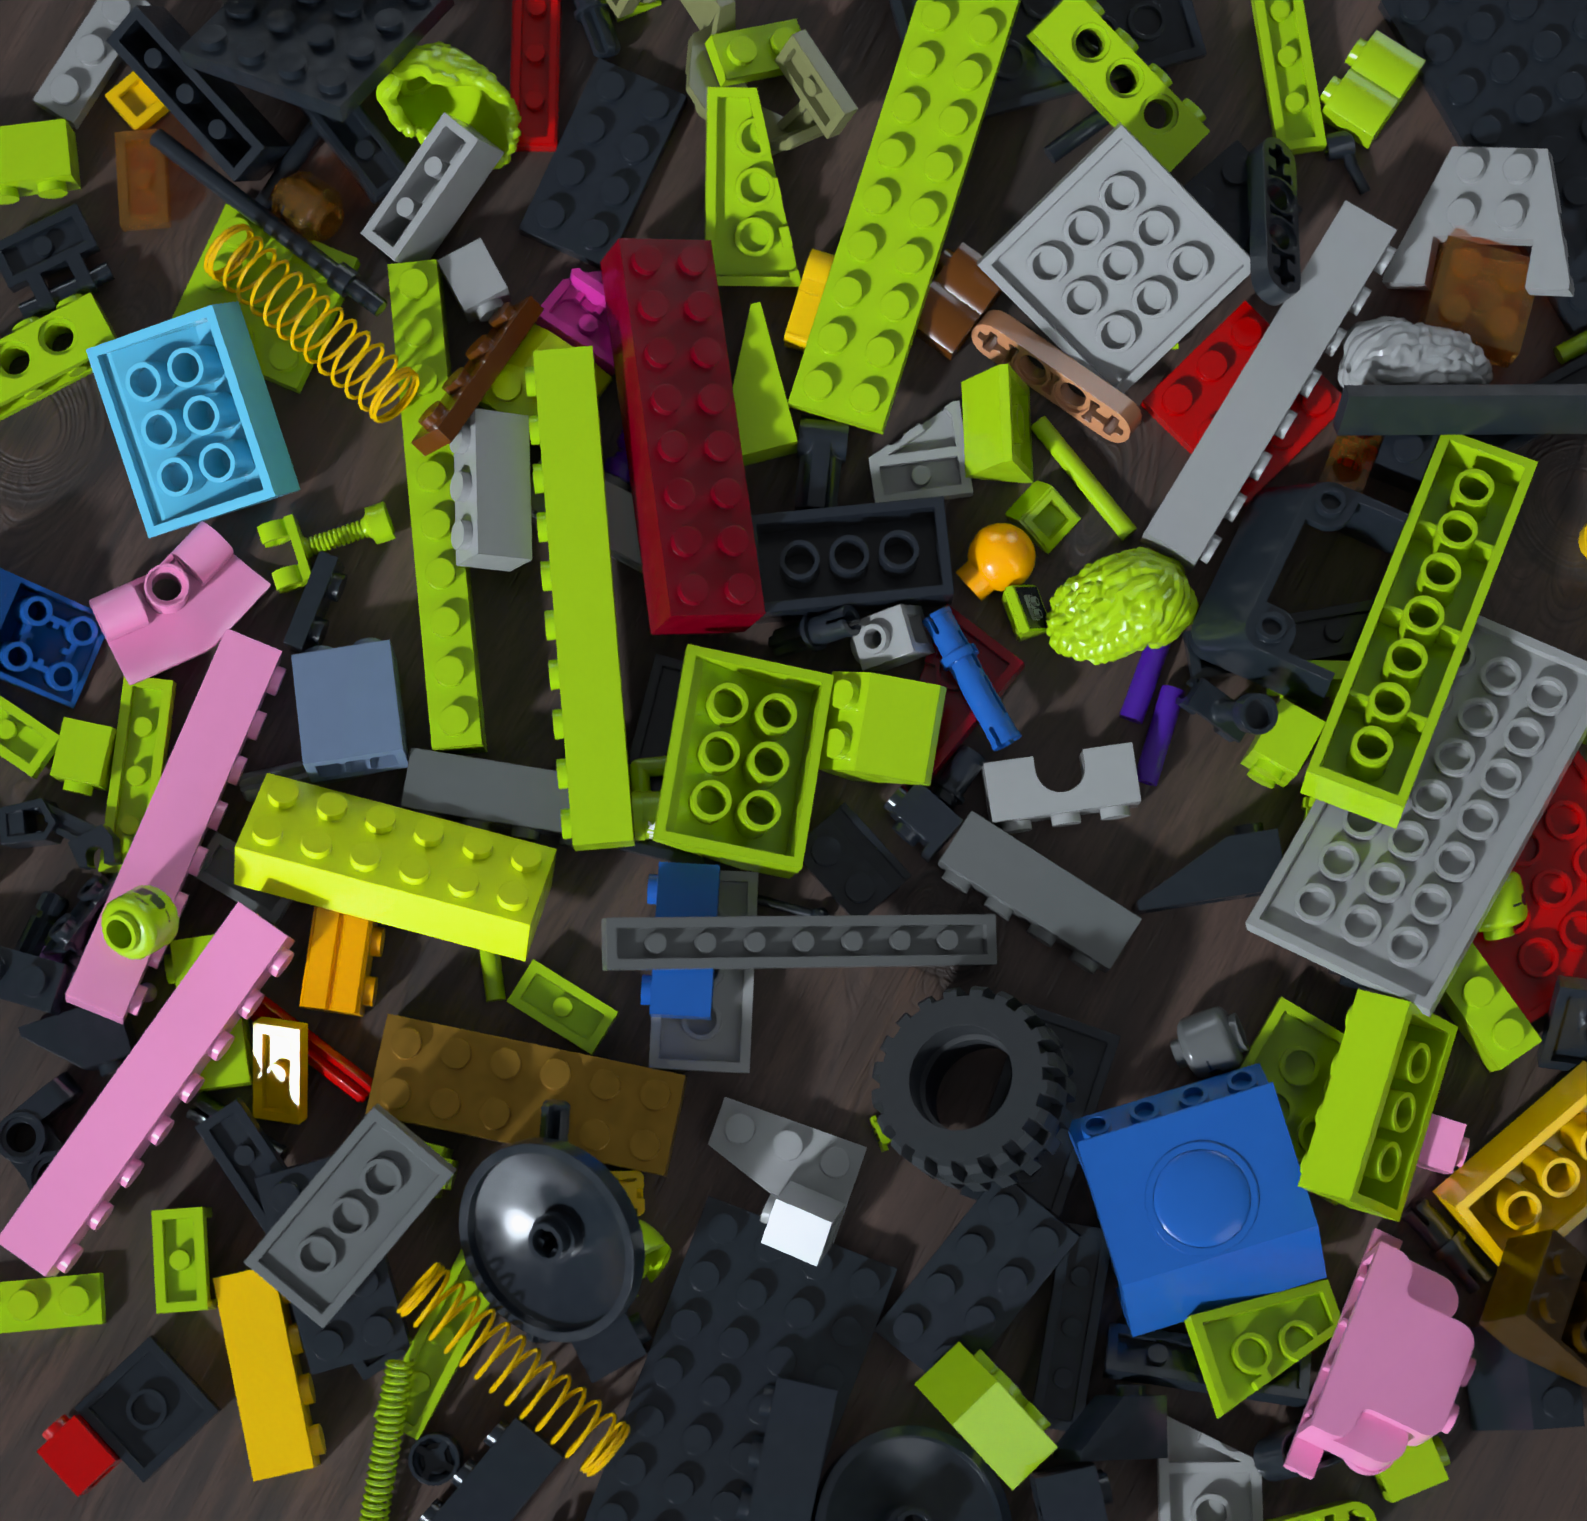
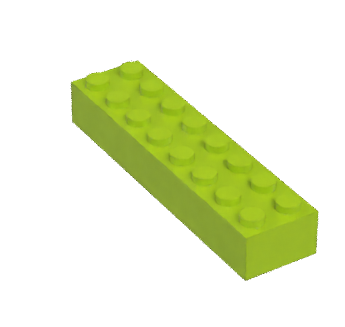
M1440 435L1306 771L1300 793L1389 827L1397 828L1538 464L1537 461L1464 435Z

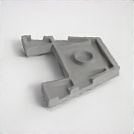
M1452 146L1383 275L1382 282L1388 289L1430 291L1439 243L1532 246L1525 289L1529 295L1574 297L1575 289L1570 275L1569 253L1560 215L1562 210L1553 156L1549 150L1542 148Z

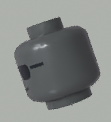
M1214 1006L1180 1019L1177 1025L1178 1038L1170 1041L1171 1049L1179 1068L1189 1067L1192 1074L1202 1080L1240 1067L1243 1061V1053L1249 1051L1248 1040L1236 1013L1228 1014L1227 1011L1219 1006Z

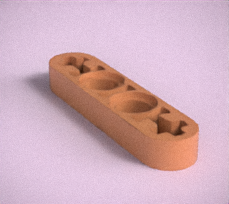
M990 310L972 329V341L983 355L998 365L1009 364L1029 387L1103 438L1116 443L1125 442L1141 423V411L1133 400L1009 314L1000 310ZM1027 355H1030L1036 358L1038 361H1040L1045 367V370L1035 366L1029 360ZM1068 383L1077 386L1084 393L1085 397H1081L1073 392Z

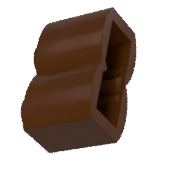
M964 242L961 243L955 252L947 248L939 257L934 273L937 276L931 283L915 333L918 338L950 361L971 336L972 329L1003 293L977 265V261L982 255Z

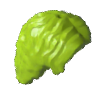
M441 41L432 44L416 45L377 86V100L388 115L389 121L405 137H417L421 145L445 112L471 125L505 152L493 170L496 168L500 169L511 161V154L517 150L518 137L521 135L518 125L522 119L514 98H510V93L505 89V86L497 81L494 73L489 72L485 66L477 63L471 56L456 47H451V45Z
M1132 548L1121 553L1102 557L1094 563L1086 564L1078 575L1069 577L1063 585H1060L1055 591L1054 596L1049 600L1051 611L1046 613L1048 625L1046 634L1050 637L1049 645L1057 654H1062L1069 658L1073 657L1076 661L1089 660L1094 665L1106 664L1109 661L1115 662L1123 657H1127L1136 651H1143L1147 645L1151 649H1159L1175 641L1194 622L1199 604L1180 561L1164 556L1150 548Z

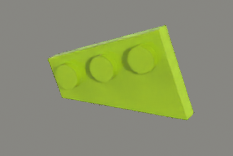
M1328 1279L1194 1314L1184 1320L1217 1419L1333 1336L1341 1314Z

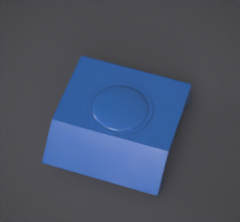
M1260 1063L1072 1120L1068 1129L1069 1137L1092 1194L1119 1287L1116 1288L1118 1302L1132 1337L1184 1322L1185 1319L1194 1314L1281 1292L1327 1277L1315 1213L1308 1191L1298 1187L1301 1176L1300 1166L1273 1082H1268Z

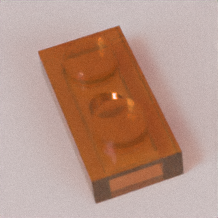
M158 129L115 132L119 221L123 231L172 228L168 157L149 143L150 138Z

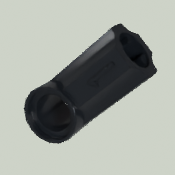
M801 415L797 446V458L800 459L794 499L795 511L837 507L841 465L846 463L849 435L848 424L824 417Z

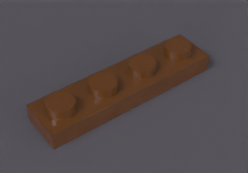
M531 295L515 305L506 302L494 312L488 321L492 326L488 334L479 337L465 354L469 358L464 368L457 369L443 384L442 389L446 393L441 401L433 403L419 418L418 422L422 425V428L411 443L424 456L448 445L454 440L543 312L544 308Z

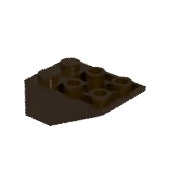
M1555 1229L1508 1238L1479 1324L1512 1353L1586 1388L1587 1257Z

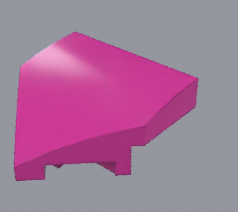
M580 268L572 269L570 278L563 279L542 303L541 306L544 310L535 323L554 333L572 347L593 346L595 363L613 376L615 367L602 272H583Z

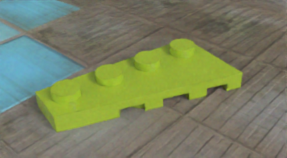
M707 87L705 240H711L718 286L800 287L801 279L796 265L793 244L786 221L781 191L775 173L757 88Z

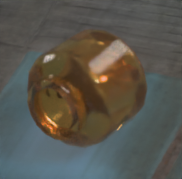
M309 171L296 172L281 179L272 191L271 212L308 241L313 242L315 240L319 242L321 240H328L341 227L344 220V211L340 192Z

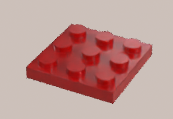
M1244 301L1142 400L1141 406L1192 454L1270 324L1247 301ZM1323 375L1320 376L1308 398L1301 394L1297 395L1290 407V410L1297 413V416L1283 439L1275 435L1271 438L1265 451L1273 456L1258 481L1248 476L1239 491L1247 496L1243 504L1244 507L1252 501L1256 493L1264 489L1334 420L1342 394Z

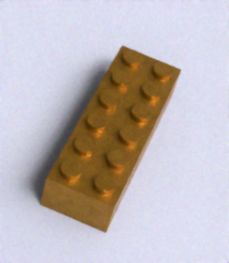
M387 1014L366 1114L378 1103L401 1122L511 1144L522 1139L539 1138L543 1102L547 1099L565 1100L570 1104L568 1143L588 1152L602 1164L667 1177L687 1077L682 1074Z

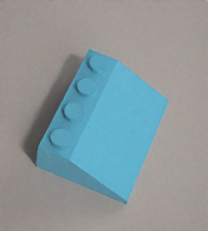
M239 301L212 304L86 349L148 538L301 490Z

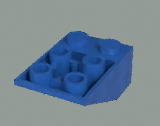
M0 568V680L74 709L105 638L92 609Z

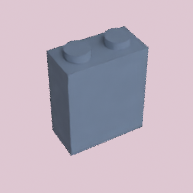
M364 638L356 641L351 646L338 648L324 645L313 646L306 649L305 653L291 655L302 760L311 783L408 768L409 754L398 663L390 639L382 641L377 638Z

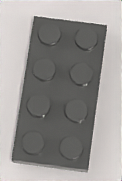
M377 1103L247 1257L244 1263L320 1327L324 1328L457 1169Z

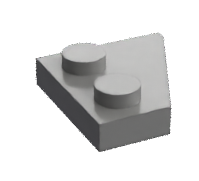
M952 401L944 407L943 411L922 425L918 424L906 432L900 440L892 445L885 446L869 457L868 464L874 503L944 496V500L971 497L973 495L971 478H965L964 433L960 401Z

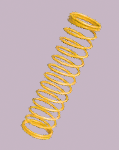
M244 223L237 224L224 230L210 245L205 255L203 266L205 273L218 282L223 281L226 291L236 293L240 303L250 305L252 314L257 317H263L267 327L271 329L276 328L279 338L290 340L292 349L297 352H303L306 362L317 364L320 374L331 376L334 386L338 388L344 387L347 398L351 400L358 399L360 409L369 412L370 418L374 419L375 422H388L398 416L413 400L420 383L419 374L408 366L395 371L398 365L397 355L392 354L382 359L385 352L384 344L378 342L369 346L371 333L367 330L355 334L357 320L352 318L342 322L344 317L343 308L335 307L329 309L330 296L321 295L316 297V284L308 283L302 286L304 280L303 273L300 271L289 273L290 262L286 259L275 262L277 258L276 249L267 248L262 250L264 245L263 238L260 236L254 237L253 229ZM245 230L247 232L246 241L233 252L225 267L214 271L213 264L216 255L224 242L234 234ZM255 240L259 241L258 251L247 265L237 273L227 277L229 273L233 272L246 259L253 247V242ZM267 252L273 253L271 263L261 276L250 285L240 289L244 276L256 260ZM285 264L286 270L280 281L264 296L254 300L257 289L263 279L275 267ZM299 276L300 280L293 293L281 305L267 312L277 290L291 277ZM239 277L237 289L230 288L227 281ZM253 288L250 301L242 299L240 293ZM306 288H313L311 298L307 304L291 319L281 323L286 309L295 297ZM325 299L327 303L320 316L311 326L301 333L294 335L304 314L319 300ZM266 300L263 313L256 311L253 304ZM280 311L277 325L270 323L267 316ZM339 311L338 321L330 332L316 344L308 347L312 335L323 320L333 312ZM294 322L291 335L287 337L282 334L280 328ZM353 323V329L346 341L329 356L322 358L325 348L333 336L346 324ZM308 333L304 348L297 347L294 339H298ZM367 335L366 342L360 352L345 366L335 370L345 350L357 338ZM322 345L318 354V360L309 358L307 351ZM381 347L378 357L367 371L357 379L349 382L353 371L365 355L374 348ZM336 356L331 372L323 370L321 363ZM394 359V364L387 376L377 386L363 394L367 383L377 369L386 361ZM350 367L345 384L336 382L335 375ZM412 377L411 384L402 399L391 410L377 416L379 409L386 407L404 391ZM406 378L404 383L393 394V396L381 404L383 398L387 395V393L399 381ZM364 379L359 390V396L350 394L348 387ZM376 392L371 401L370 408L364 406L362 399Z
M441 1262L433 1264L402 1299L397 1307V1314H401V1317L407 1316L426 1297L438 1280L446 1274L440 1288L414 1322L413 1328H417L445 1298L461 1287L456 1300L428 1337V1340L432 1341L460 1311L476 1300L472 1312L452 1341L444 1349V1354H448L453 1346L475 1324L492 1313L475 1344L459 1362V1367H463L490 1337L507 1326L502 1339L489 1359L474 1375V1380H478L506 1349L522 1339L515 1356L502 1375L490 1387L489 1393H493L521 1362L537 1352L536 1358L526 1376L505 1400V1406H509L520 1391L537 1374L552 1365L548 1378L534 1399L521 1412L520 1419H524L541 1397L552 1387L567 1378V1383L553 1407L536 1425L535 1432H539L555 1411L568 1399L582 1391L578 1405L569 1419L551 1438L550 1445H554L566 1432L571 1423L584 1411L598 1404L596 1412L585 1431L565 1453V1458L572 1456L595 1427L609 1417H613L606 1435L599 1441L580 1466V1471L583 1474L586 1473L587 1477L598 1473L623 1445L629 1435L630 1425H626V1421L616 1424L617 1415L615 1412L607 1413L598 1419L601 1413L602 1402L600 1399L592 1400L583 1406L587 1395L585 1386L577 1387L567 1394L571 1386L572 1376L570 1373L563 1374L552 1381L557 1368L555 1360L548 1361L536 1369L542 1351L540 1347L533 1348L521 1356L527 1341L525 1334L518 1335L505 1344L511 1331L510 1322H503L489 1332L495 1321V1309H488L473 1320L480 1307V1296H473L457 1307L465 1293V1283H458L442 1294L449 1282L450 1270H445V1266L441 1265Z

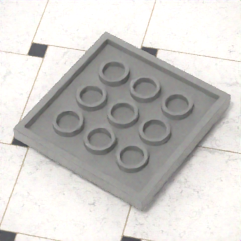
M1121 122L977 261V265L1065 354L1123 394L1251 273L1250 255Z

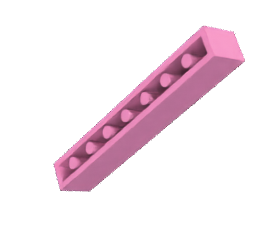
M226 628L102 912L110 901L139 885H152L161 889L171 898L177 908L180 919L189 897L188 894L181 892L188 874L197 877L209 850L201 846L208 828L214 831L218 830L228 807V803L221 801L222 795L228 783L237 786L248 758L240 755L247 738L254 741L257 740L266 720L267 713L260 711L267 693L276 696L287 669L279 666L282 655L281 650ZM101 912L65 994L66 1002L124 1024L128 1013L135 1016L138 1015L149 989L141 985L148 966L158 969L168 944L143 959L125 958L109 947L105 941L101 926Z
M240 902L236 904L0 1233V1245L45 1277L57 1276L59 1271L66 1274L75 1265L84 1250L79 1243L90 1228L97 1231L108 1219L114 1209V1205L109 1201L119 1187L122 1185L124 1188H128L142 1171L144 1163L139 1160L151 1143L158 1146L170 1132L175 1122L170 1118L171 1114L181 1100L186 1104L189 1103L200 1090L205 1080L200 1076L201 1072L211 1058L216 1062L219 1061L230 1048L235 1038L230 1034L231 1030L241 1016L247 1020L257 1010L265 996L260 990L271 974L277 978L287 968L294 956V952L290 950L295 942L294 939Z

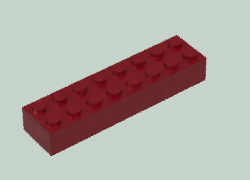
M619 238L601 260L600 265L651 635L745 632L765 615V607L711 240Z

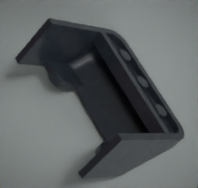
M1335 482L1274 486L1260 490L1253 497L1194 619L1189 634V643L1193 652L1209 663L1319 711L1335 673L1288 653L1296 635L1295 622L1289 613L1268 603L1267 600L1304 523L1323 531H1338L1391 554L1409 514Z

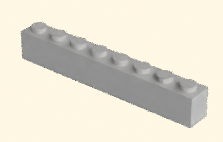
M1345 200L1302 271L1300 290L1282 304L1140 540L1141 543L1164 556L1180 561L1183 567L1190 572L1198 559L1206 564L1209 562L1222 540L1221 537L1214 534L1222 519L1225 518L1230 522H1233L1247 499V496L1239 491L1248 476L1258 481L1273 456L1265 451L1273 435L1280 439L1284 438L1297 416V413L1290 410L1297 395L1301 394L1308 398L1323 373L1314 368L1323 352L1332 357L1346 335L1347 331L1339 327L1348 311L1355 316L1358 315L1372 292L1371 289L1364 286L1372 271H1375L1382 275L1397 249L1390 246L1389 243L1396 233V229Z

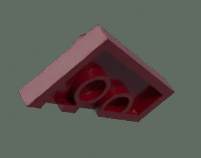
M950 606L969 644L975 643L979 650L977 658L998 696L1001 697L1025 668L1024 662ZM933 643L935 653L926 656L925 666L919 679L920 682L946 687L932 779L979 724L949 670L944 671L940 664L943 658L935 643Z

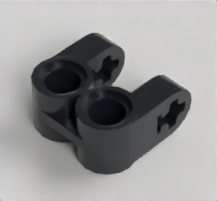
M64 1072L52 1079L0 1122V1154L11 1161L26 1180L30 1192L64 1145L55 1133L51 1122L73 1105L84 1093L69 1072ZM30 1124L36 1132V1141L30 1150L22 1152L16 1145L15 1136L20 1127Z

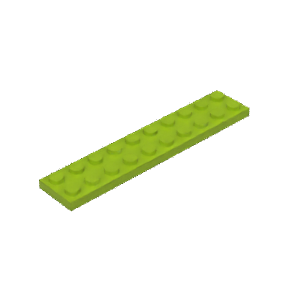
M1021 0L916 1L788 400L790 408L879 434L884 433Z

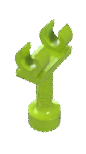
M380 502L364 508L365 515L360 519V522L357 520L355 523L351 522V525H342L341 528L337 527V530L333 528L332 531L328 530L323 532V534L319 533L318 536H310L309 539L303 538L299 522L293 514L259 525L257 530L262 545L264 544L265 548L278 546L291 540L298 561L297 565L286 566L271 573L276 590H279L281 594L304 587L313 569L310 558L313 554L317 555L320 551L326 552L327 549L332 550V548L335 549L337 546L341 547V544L344 546L346 543L355 542V539L359 541L360 538L364 539L365 537L372 538L377 545L396 539L395 530L385 503Z

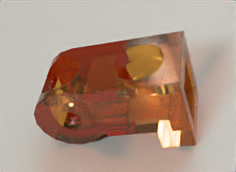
M1383 435L1336 436L1316 483L1335 482L1362 494Z

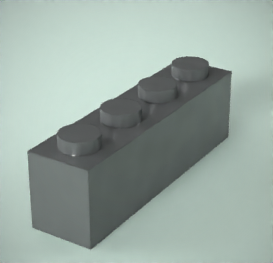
M411 747L401 802L403 809L441 819L462 821L461 824L491 831V826L511 829L510 837L530 842H539L540 834L560 837V846L574 849L572 839H563L560 809H567L570 806L568 789H559L557 771Z
M973 811L970 812L938 863V867L945 871L941 877L945 882L967 894L970 888L974 889L987 898L984 906L1008 921L1012 915L1030 925L1026 932L1031 937L1050 948L1057 942L1072 952L1068 958L1072 963L1092 975L1095 974L1097 969L1105 974L1111 969L1142 920L1134 913Z

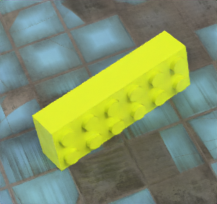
M267 773L235 845L234 885L526 961L552 887L557 849Z

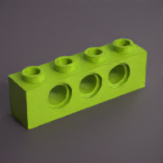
M1061 0L1026 37L1113 127L1121 122L1171 172L1210 132L1203 124V121L1206 119L1205 114L1190 99L1185 98L1181 101L1169 89L1173 82L1158 65L1151 63L1147 66L1135 53L1139 46L1134 39L1119 27L1114 31L1101 18L1105 11L1096 0ZM1080 32H1089L1097 38L1099 49L1094 58H1086L1078 52L1076 39ZM1115 67L1125 68L1131 74L1132 87L1128 93H1119L1112 87L1110 75ZM1149 102H1156L1165 110L1166 120L1160 129L1152 128L1145 121L1144 110Z
M91 292L84 296L82 294H75L63 299L56 305L57 310L40 319L38 317H30L19 322L13 327V333L0 339V421L93 373L86 349L117 339L105 313ZM64 333L73 334V342L69 348L60 352L52 350L53 342L59 335ZM19 356L29 357V365L25 371L16 375L9 374V366L15 358Z

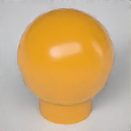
M1008 523L991 524L981 529L969 545L968 561L955 573L976 597L983 601L994 590L1004 591L1005 587L1021 585L1030 577L1036 561L1035 548L1030 537L1019 527Z

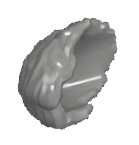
M1380 316L1376 319L1354 323L1347 331L1342 342L1344 355L1339 363L1338 381L1343 388L1344 385H1488L1493 380L1492 366L1485 357L1483 349L1479 345L1472 343L1469 334L1454 331L1452 328L1425 325L1423 322L1413 325L1403 317Z

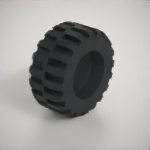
M973 986L970 989L969 995L960 987L947 989L943 992L944 999L940 1001L929 996L918 1002L920 1011L912 1017L905 1012L896 1022L901 1028L894 1038L886 1035L880 1047L886 1055L883 1062L877 1061L874 1063L872 1078L880 1084V1088L873 1089L871 1092L873 1107L882 1113L879 1115L877 1122L882 1133L892 1140L891 1146L903 1158L933 1180L938 1179L945 1186L958 1190L966 1185L974 1192L989 1191L991 1181L1005 1188L1017 1183L1016 1174L1024 1170L1029 1175H1032L1040 1169L1042 1164L1038 1159L1047 1150L1054 1155L1062 1142L1056 1138V1135L1060 1128L1066 1130L1070 1128L1074 1116L1066 1108L1067 1102L1076 1101L1077 1085L1068 1078L1075 1070L1070 1056L1062 1050L1064 1044L1058 1035L1027 1005H1023L1014 996L1003 991L995 994L988 987ZM990 1048L1005 1051L1009 1055L1012 1064V1083L1005 1102L996 1114L986 1122L970 1129L948 1130L942 1126L937 1114V1094L941 1081L951 1066L963 1056L977 1050Z

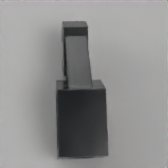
M43 798L0 807L1 845L14 849L61 844L65 837L71 840L68 844L79 868L85 870L96 869L94 854L100 848L104 851V864L110 866L122 864L120 839L109 826L103 824L96 826L60 809L57 803ZM43 814L45 821L48 822L45 831H37L36 815Z

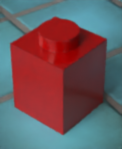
M64 1414L53 1422L42 1434L47 1442L36 1451L77 1497L88 1494L122 1461L80 1414L74 1415L71 1419Z

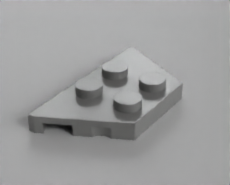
M1167 1416L1168 1458L1157 1459L1158 1521H1263L1262 1476L1255 1467L1253 1457Z

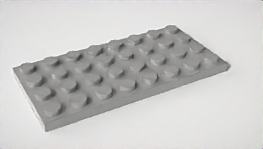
M1479 615L1397 828L1389 827L1316 799L1246 921L1247 930L1382 995L1411 1001L1419 1008L1422 1014L1431 1018L1587 735V661Z

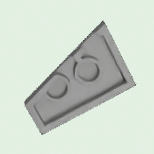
M724 1097L708 1142L710 1147L770 1194L779 1195L787 1184L793 1181L846 1204L843 1215L867 1147L727 1097ZM840 1221V1223H839V1226H838V1229H837L835 1238H836V1236H837V1233H838V1230H839L841 1221Z

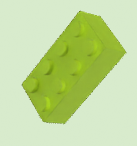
M1358 989L1354 1003L1346 1014L1345 1033L1339 1052L1335 1055L1331 1064V1078L1324 1101L1316 1112V1127L1311 1144L1301 1161V1176L1298 1187L1345 1207L1400 1222L1458 1026L1435 1014H1432L1431 1018L1422 1014L1419 1008L1411 1001Z

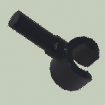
M1347 131L1327 134L1325 136L1327 145L1323 151L1326 160L1333 161L1342 158L1344 166L1359 195L1370 191L1371 189L1357 164L1355 141L1352 134Z

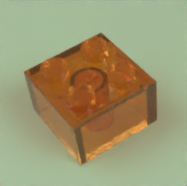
M1448 235L1437 252L1430 291L1426 293L1419 323L1423 322L1425 325L1452 328L1454 331L1469 334L1472 343L1479 345L1483 349L1485 357L1491 364L1508 368L1520 354L1535 295H1529L1525 289L1530 257Z

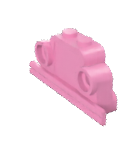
M1377 1228L1371 1234L1283 1465L1286 1469L1297 1472L1308 1479L1314 1478L1324 1450L1343 1458L1353 1471L1371 1476L1388 1469L1395 1460L1402 1456L1407 1445L1418 1446L1439 1432L1449 1433L1459 1413V1405L1454 1403L1459 1387L1464 1388L1467 1385L1476 1366V1359L1471 1357L1474 1348L1473 1334L1464 1323L1452 1318L1457 1311L1459 1302L1454 1285L1446 1277L1409 1260L1407 1255L1400 1251L1403 1241Z

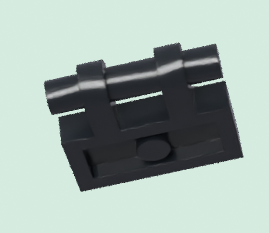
M76 203L0 240V271L8 288L12 293H15L30 286L34 297L18 304L25 319L38 317L43 314L46 316L57 310L56 305L71 295H86L90 292L92 295L100 292L98 287L115 279L107 262L91 269L87 268L84 259L101 250ZM66 267H70L74 277L49 289L44 278Z

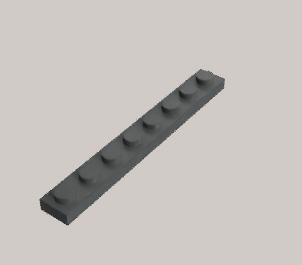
M995 914L625 917L601 919L603 971L991 966L997 964Z

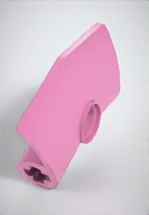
M201 521L164 561L152 568L148 574L90 599L89 603L129 685H134L212 649L222 639L226 628L231 630L268 591L270 583L234 555L233 548L216 530ZM172 579L178 583L181 592L175 599L165 601L157 598L152 588L159 580Z

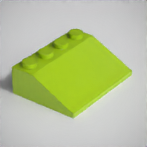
M688 644L685 651L652 841L743 870L790 879L799 872L803 866L834 675Z

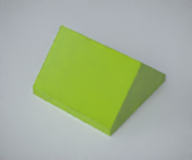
M1009 364L997 365L962 381L965 478L1034 483L1032 435L1030 429V391L1027 384Z

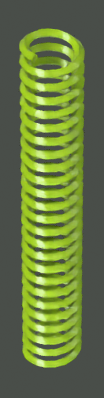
M413 1358L410 1360V1363L396 1359H388L384 1362L387 1366L383 1370L386 1375L382 1377L385 1383L381 1385L384 1391L379 1393L382 1399L378 1403L381 1406L376 1409L379 1415L375 1417L378 1422L374 1426L378 1430L373 1432L376 1438L371 1440L374 1444L370 1448L373 1453L369 1455L372 1461L368 1463L371 1469L366 1471L369 1477L365 1479L368 1484L364 1486L366 1492L362 1495L366 1500L361 1502L364 1508L360 1510L362 1514L358 1518L360 1521L389 1520L388 1514L391 1512L389 1506L392 1504L390 1499L393 1497L391 1491L395 1488L393 1485L396 1481L394 1475L397 1473L395 1468L399 1465L397 1462L400 1457L398 1452L401 1450L399 1444L402 1443L401 1436L404 1434L402 1430L405 1426L403 1421L406 1419L404 1413L407 1412L406 1405L409 1403L407 1397H409L410 1392L408 1390L412 1387L409 1382L413 1379L411 1376L414 1372L412 1366L415 1364Z

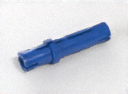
M950 606L943 607L931 613L930 617L924 618L922 624L926 627L943 658L940 664L944 671L949 670L956 680L963 696L985 732L993 751L1001 750L1014 743L1013 740L1020 739L1022 737L1020 731L1017 730L1014 722L1011 720L1004 704L977 658L979 650L975 643L969 644Z

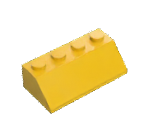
M1582 1061L1465 1162L1462 1167L1457 1169L1432 1191L1460 1228L1498 1267L1508 1238L1555 1229L1565 1237L1587 1218L1586 1061Z

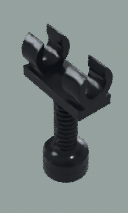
M1193 677L1185 684L1192 688L1191 691L1183 699L1176 698L1177 705L1191 715L1196 713L1214 726V732L1228 742L1235 741L1240 743L1246 733L1265 734L1273 729L1278 719V708L1271 697L1265 694L1247 693L1237 701H1234L1203 678L1199 680Z

